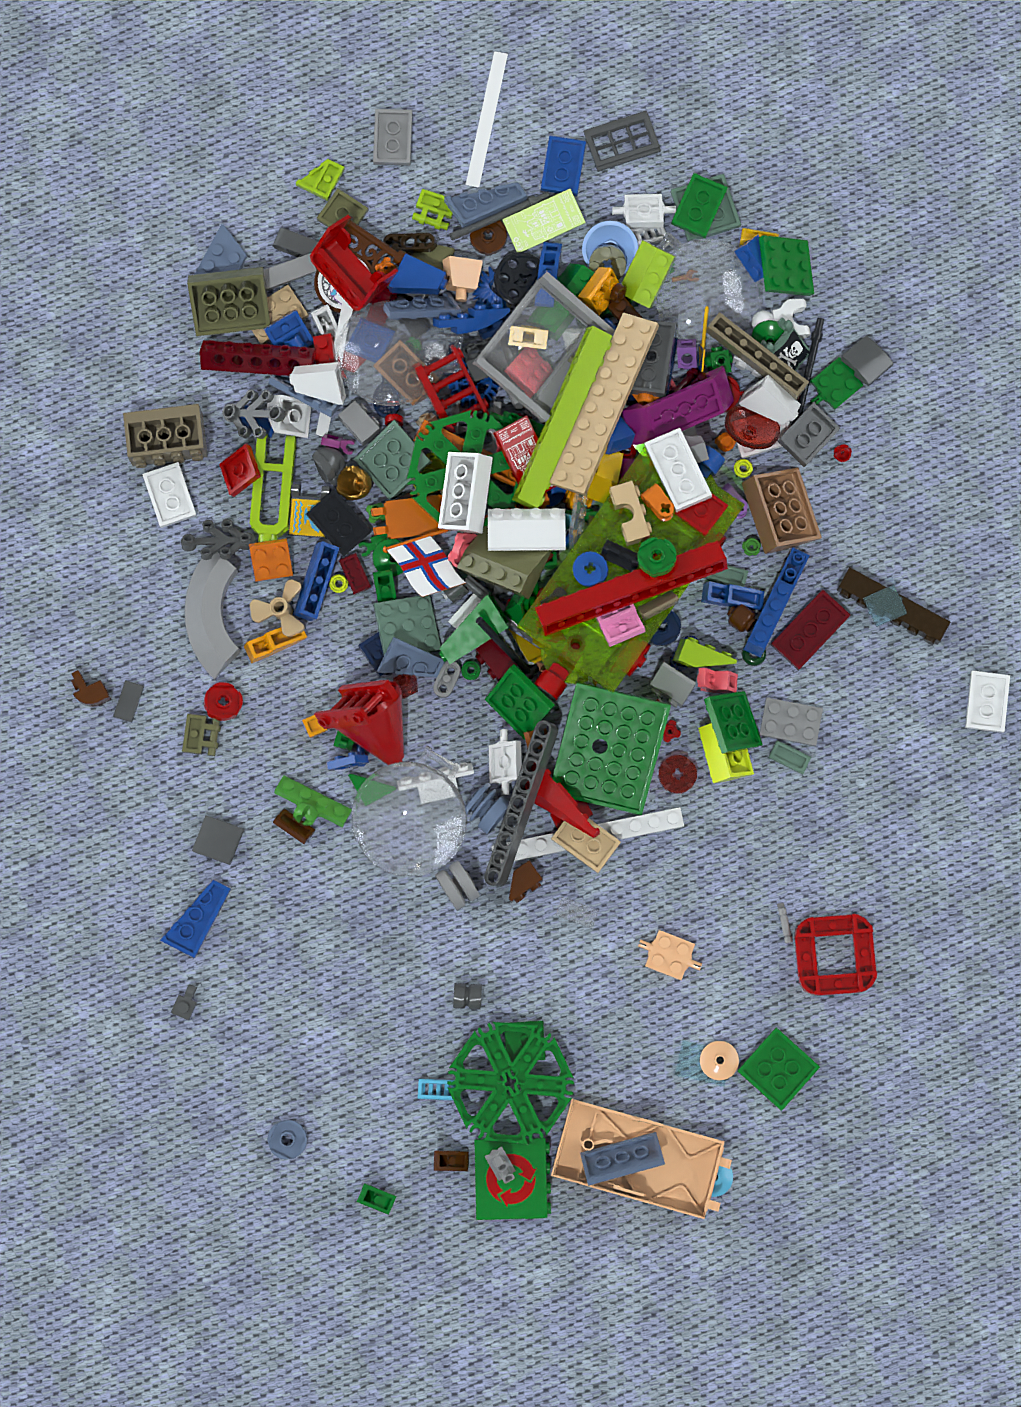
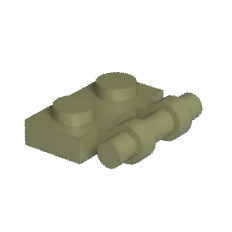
M187 714L182 752L202 755L203 747L208 748V756H215L219 744L217 743L218 732L221 730V726H219L220 720L212 718V724H206L207 716ZM205 730L211 731L209 741H204Z

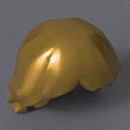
M346 466L338 475L337 493L347 500L362 499L370 492L372 486L371 477L358 466Z

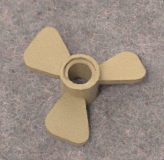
M288 580L282 597L274 598L270 604L255 599L250 602L252 620L256 623H261L275 616L281 620L282 633L285 636L292 637L303 632L305 626L292 616L293 608L289 604L301 591L302 585L297 581ZM281 606H284V609L281 612H278V609Z

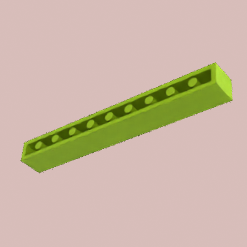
M595 326L586 328L549 413L550 417L545 422L512 500L530 509L541 507L545 499L543 495L546 489L548 490L551 486L550 479L581 411V407L588 396L587 394L592 383L596 381L595 375L599 367L604 364V354L612 345L610 342L612 335Z

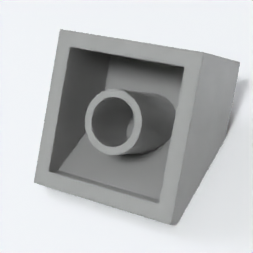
M663 662L649 687L656 696L661 697L662 695L667 698V703L671 704V706L675 708L679 706L681 708L693 691L696 682Z

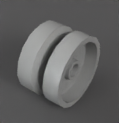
M457 860L449 867L453 875L452 879L445 870L435 874V877L458 911L466 903L461 895L462 893L465 894L469 901L476 900L480 895L471 876Z

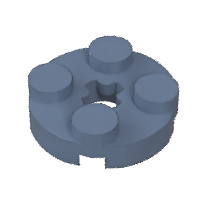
M280 1121L269 1131L267 1138L269 1148L280 1159H294L305 1150L307 1133L302 1125L296 1121ZM290 1134L293 1142L292 1144L288 1143L286 1146L282 1137Z

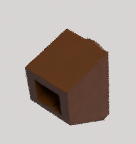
M527 861L513 871L509 901L511 903L513 901L516 903L520 902L526 897L524 894L527 891L531 890L534 892L542 886L540 882L543 879L530 861Z

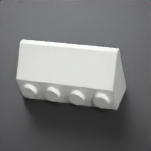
M448 452L438 528L466 533H483L493 457L480 453Z
M488 509V551L566 550L565 509Z

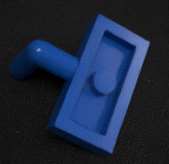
M356 744L357 752L348 753V757L336 756L334 757L335 760L327 762L328 770H343L354 766L363 767L366 763H369L368 755H365V749Z

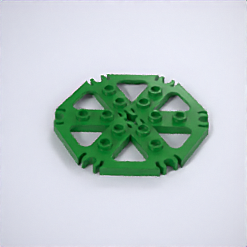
M472 410L429 422L432 427L430 425L425 426L428 430V435H423L421 432L418 433V436L423 441L417 436L415 438L406 480L414 478V480L409 481L407 486L415 485L416 490L410 492V495L418 493L419 496L412 499L438 524L440 513L427 501L426 497L428 493L444 488L446 468L426 474L419 473L417 467L421 450L428 448L447 465L448 452L460 451L442 434V428L463 421L467 424L461 453L481 454L486 431L488 429L498 431L503 428L491 415H489L488 422H486L487 413L483 414L482 419H478L476 416L477 411L475 410L471 418L470 413ZM502 451L487 455L493 457L490 475L510 469ZM489 480L486 504L491 509H514L515 506L511 502L518 507L519 503L512 500L518 487L517 482H515L513 493L506 495ZM488 517L484 518L483 527L488 526Z
M493 1022L496 1029L493 1030L492 1025L488 1023L489 1031L484 1033L481 1028H478L480 1037L474 1031L450 1065L449 1069L454 1068L457 1071H448L449 1075L455 1076V1080L453 1082L447 1081V1085H455L456 1087L447 1088L466 1129L471 1123L474 1124L470 1128V1133L478 1128L481 1131L478 1136L479 1139L484 1136V1133H487L483 1141L529 1145L526 1141V1136L529 1137L531 1143H534L532 1135L535 1133L539 1134L541 1139L543 1138L541 1129L544 1130L547 1136L572 1098H567L564 1095H573L572 1091L566 1090V1086L568 1084L574 1085V1081H566V1078L574 1079L555 1037L550 1043L547 1042L551 1038L550 1033L545 1038L541 1037L542 1027L538 1029L536 1034L534 1031L538 1025ZM503 1032L525 1033L528 1037V1041L513 1062H511L500 1038ZM480 1045L483 1047L494 1071L465 1069L463 1062L473 1047ZM545 1051L553 1053L561 1070L558 1076L533 1075L529 1073ZM506 1073L511 1080H516L514 1083L515 1093L510 1086H505L507 1083ZM463 1090L492 1092L475 1116L468 1114L460 1097ZM528 1095L550 1096L558 1100L557 1107L547 1121L542 1122L538 1119ZM508 1104H510L521 1128L518 1135L497 1134L493 1131L494 1124Z

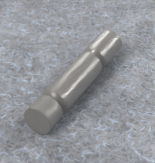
M784 903L777 904L785 944L792 943Z

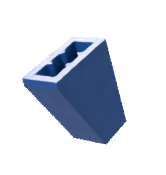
M405 253L397 269V274L389 284V292L438 295L440 290H444L448 283L446 272Z

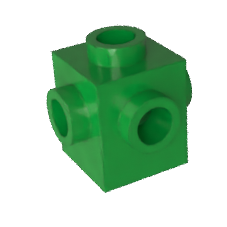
M722 346L712 347L710 352H706L704 363L708 371L724 366L725 372L729 373L732 372L731 364L733 363V358L728 349H722Z

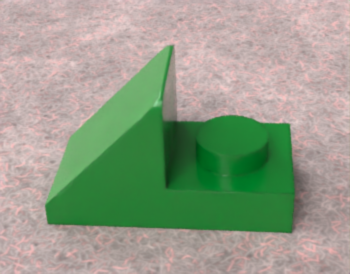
M392 569L373 572L378 603L397 600Z
M364 1183L357 1202L389 1215L397 1196Z

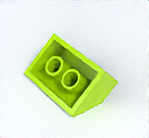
M642 240L622 282L627 289L625 296L647 308H652L676 256Z

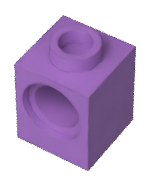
M696 339L677 340L678 368L686 370L697 368ZM688 353L691 356L685 357L683 355Z

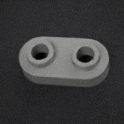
M447 661L443 664L433 686L436 696L446 698L451 695L461 672L458 663L453 662L449 664ZM450 668L455 670L452 675L447 673ZM440 686H446L447 690L445 692H441L439 690Z

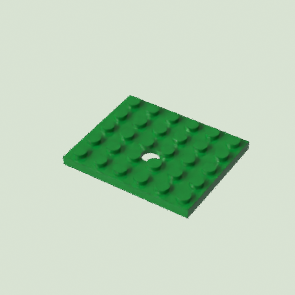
M576 681L552 779L556 783H561L575 800L642 815L671 704ZM597 739H603L607 742V749L602 753H597L592 748L593 742Z

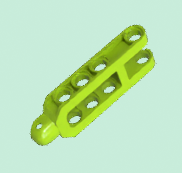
M268 434L263 439L257 438L255 460L261 477L253 482L249 524L259 536L258 543L278 540L279 537L289 530L296 436L286 435L283 464L266 463V439ZM265 471L282 472L279 518L275 525H266L260 522V511H262L261 496L264 493L263 475H265Z

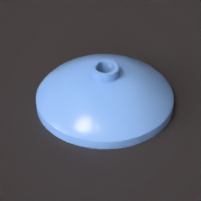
M603 221L594 225L587 232L582 245L583 258L587 266L589 267L590 256L596 248L612 243L620 248L625 255L626 273L638 250V241L635 234L628 226L618 221ZM610 259L608 261L604 260V267L611 268L612 261Z

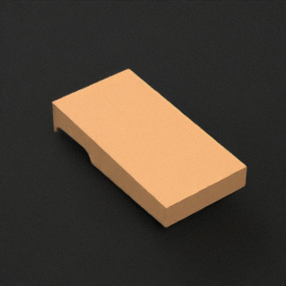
M572 1099L551 1176L588 1186L580 1155L581 1152L656 1132L665 1165L589 1185V1187L705 1219L708 1209L719 1212L721 1203L710 1199L719 1166L730 1169L732 1160L722 1157L725 1141Z

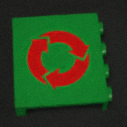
M526 1138L529 1145L483 1141V1139L474 1140L476 1220L547 1218V1214H551V1202H547V1194H551V1184L546 1179V1174H550V1162H546V1154H550L549 1142H546L545 1138H532L534 1143H531L529 1138ZM501 1146L516 1170L513 1172L515 1178L506 1184L502 1179L498 1181L484 1157L489 1155L492 1150H498Z

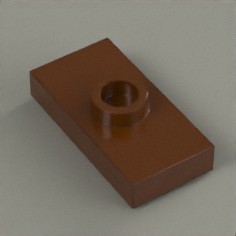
M285 808L273 821L276 826L303 844L315 832V829L311 826H304V821L301 820L298 823L294 819L293 814Z

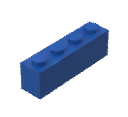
M324 541L315 544L293 613L294 616L308 621L317 619L339 547Z

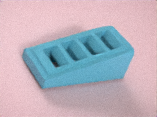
M419 1079L418 1099L453 1101L452 1097L449 1096L450 1092L447 1087L450 1088V1086L447 1085V1081L453 1082L454 1080ZM426 1083H429L428 1095H425ZM434 1084H437L436 1095H433ZM442 1084H445L444 1096H441Z

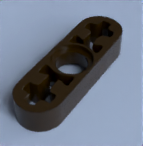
M430 233L389 234L383 239V242L387 245L394 240L396 244H393L391 248L397 252L400 249L406 253L432 252L437 247V240ZM414 239V245L406 247L405 243L407 240ZM430 239L431 243H428V246H426L424 243Z

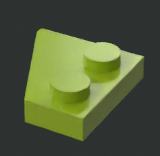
M327 159L318 168L311 170L303 179L297 180L296 186L328 201L345 168Z

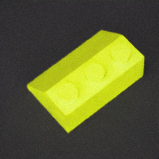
M712 723L698 728L713 783L726 782L754 774L748 749L722 754L712 728Z

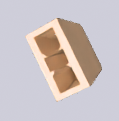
M448 256L442 261L443 271L446 272V279L448 280L445 288L446 290L456 291L455 301L466 302L467 293L475 291L478 287L482 260Z

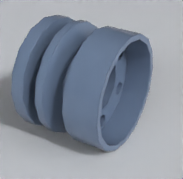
M488 783L470 797L462 812V815L465 817L474 812L469 819L471 822L480 817L481 820L478 828L487 835L505 816L510 802L504 796L495 801L493 798L497 790L493 789L487 794L491 787Z

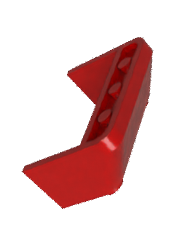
M347 215L327 228L311 252L310 259L312 264L349 306L359 311L389 285L398 270L395 268L388 274L378 270L371 274L348 248L351 244V236L344 227L351 217Z

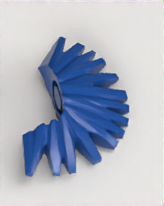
M488 267L489 276L482 271L483 276L480 275V279L483 283L478 282L480 288H477L474 291L475 293L472 294L476 296L473 299L477 300L476 304L492 306V303H503L507 307L506 302L492 290L495 272L491 267Z

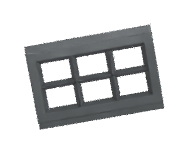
M647 111L583 130L598 172L661 152ZM643 122L646 132L632 136L630 126ZM626 128L629 137L614 142L611 132ZM607 134L610 143L596 147L593 138ZM648 135L651 144L637 148L634 139ZM630 141L633 150L618 154L616 145ZM612 146L615 156L601 160L598 151Z

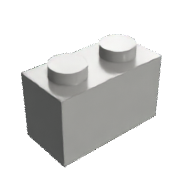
M354 401L338 414V418L364 447L381 433L380 423L375 417H369L367 414L368 410L362 403L358 404Z

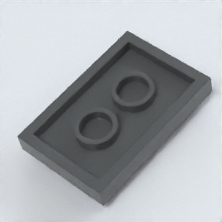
M813 402L777 442L805 467L841 428Z

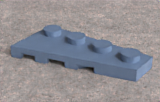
M516 182L496 186L492 190L481 189L471 194L467 192L460 193V196L451 197V195L445 196L444 202L462 228L526 201L527 194L519 183Z
M271 375L268 384L329 417H332L342 406L295 392L294 386L290 384V376Z

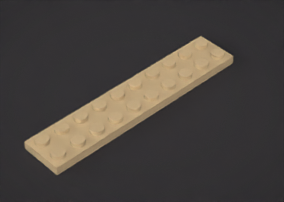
M626 313L622 314L611 339L612 345L604 355V364L598 369L595 376L596 381L591 385L588 396L584 401L550 479L551 485L586 496L659 325L657 322Z

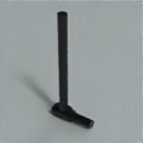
M478 617L476 623L510 657L522 672L532 680L539 672V667L535 664L527 665L482 617Z

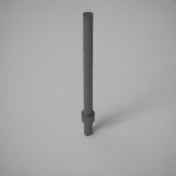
M547 191L538 196L528 197L522 203L450 233V238L453 241L550 198V194Z

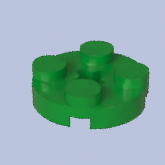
M649 538L639 547L637 554L638 565L651 577L665 575L676 564V549L666 539ZM653 554H661L662 556L660 560H654Z

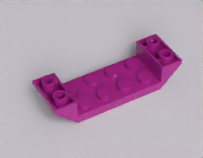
M724 366L707 372L706 379L643 406L636 403L624 408L622 411L624 421L635 433L632 445L644 444L678 428L684 431L725 413L734 402Z

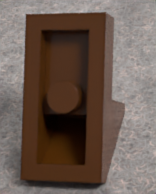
M435 1150L433 1171L468 1172L469 1152Z

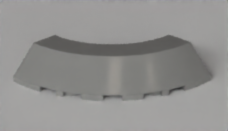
M218 552L209 560H200L190 579L185 600V624L190 644L197 659L214 680L241 653L239 648L230 639L223 619L224 597L238 571L228 560L222 559Z

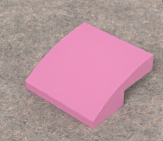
M634 604L596 617L609 647L645 632V627L637 614Z

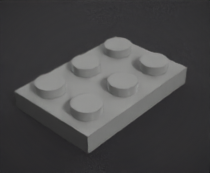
M375 109L373 164L410 166L412 110Z
M766 697L759 735L816 747L823 708Z

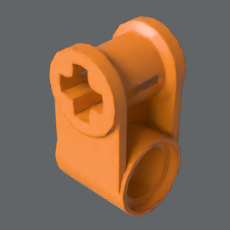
M655 483L640 495L645 505L652 510L660 521L667 522L672 519L674 505L658 484ZM662 508H663L664 510L669 509V512H668V513H667V512H663V513H662Z

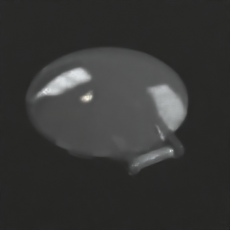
M667 232L657 247L665 250L668 245H671L673 249L669 253L676 256V259L654 302L660 321L676 323L677 338L696 339L698 347L699 343H702L705 307L708 306L707 327L720 312L748 334L753 328L752 318L754 314L762 309L763 289L761 280L754 282L734 251L738 248L724 241L706 238L695 239L682 244L672 234ZM706 333L705 350H711L712 347L718 346L724 347Z
M397 300L376 302L357 311L344 324L336 342L335 359L336 362H339L344 383L354 394H358L365 398L366 401L378 405H404L413 402L414 399L422 395L425 396L426 392L413 365L419 362L422 366H428L448 355L449 343H454L456 348L459 347L462 350V343L464 342V335L444 333L443 328L433 326V319L427 317L417 319L400 318L399 320L389 319L383 310L384 303ZM454 360L453 363H449L430 373L428 378L431 383H437L444 373H455L461 369L457 361Z
M426 746L418 762L392 763L380 768L365 780L359 788L352 805V830L363 854L374 865L398 876H422L441 868L454 857L463 842L467 827L465 804L459 790L452 782L461 764L451 762L432 751V748ZM427 758L450 769L449 775L425 763Z

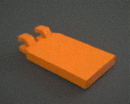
M442 495L427 496V501L440 513ZM412 498L385 501L383 503L384 507L371 509V516L385 515L386 526L373 528L374 535L387 534V537L390 539L426 535L442 530L438 528L439 524Z

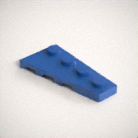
M213 880L160 941L196 958L231 889Z

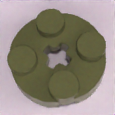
M604 245L596 248L590 256L589 269L595 272L598 267H604V260L608 261L610 259L612 261L611 269H613L619 280L626 270V259L623 251L614 245Z

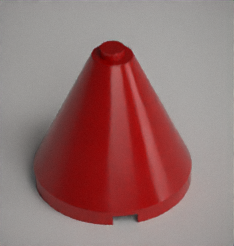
M389 681L398 693V696L394 700L380 701L367 714L372 721L371 724L334 729L388 766L392 765L395 767L401 764L404 758L402 691L395 681Z

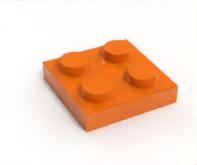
M287 538L249 544L255 582L293 576Z

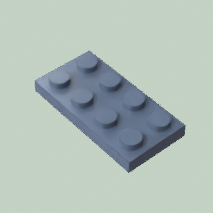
M656 1132L580 1153L588 1186L665 1165Z

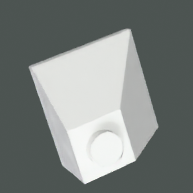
M274 395L273 400L267 403V410L277 405L285 411V418L281 422H275L268 418L274 433L308 438L311 407L294 397Z

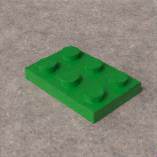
M693 173L671 225L705 239L728 187Z

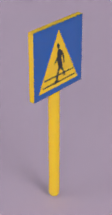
M708 306L705 307L702 343H699L697 366L701 372L704 369Z

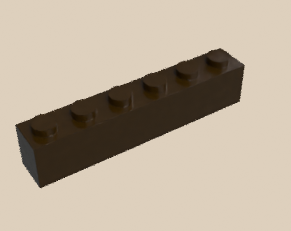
M850 567L837 588V591L840 592L839 595L843 598H852L857 601L856 604L862 608L868 607L874 610L873 613L875 615L889 618L890 623L898 627L901 625L907 628L906 631L908 633L924 637L923 640L931 645H934V643L939 644L951 623L947 619Z

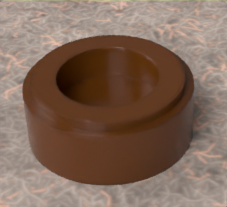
M617 283L611 290L610 300L616 303L622 301L626 294V286Z

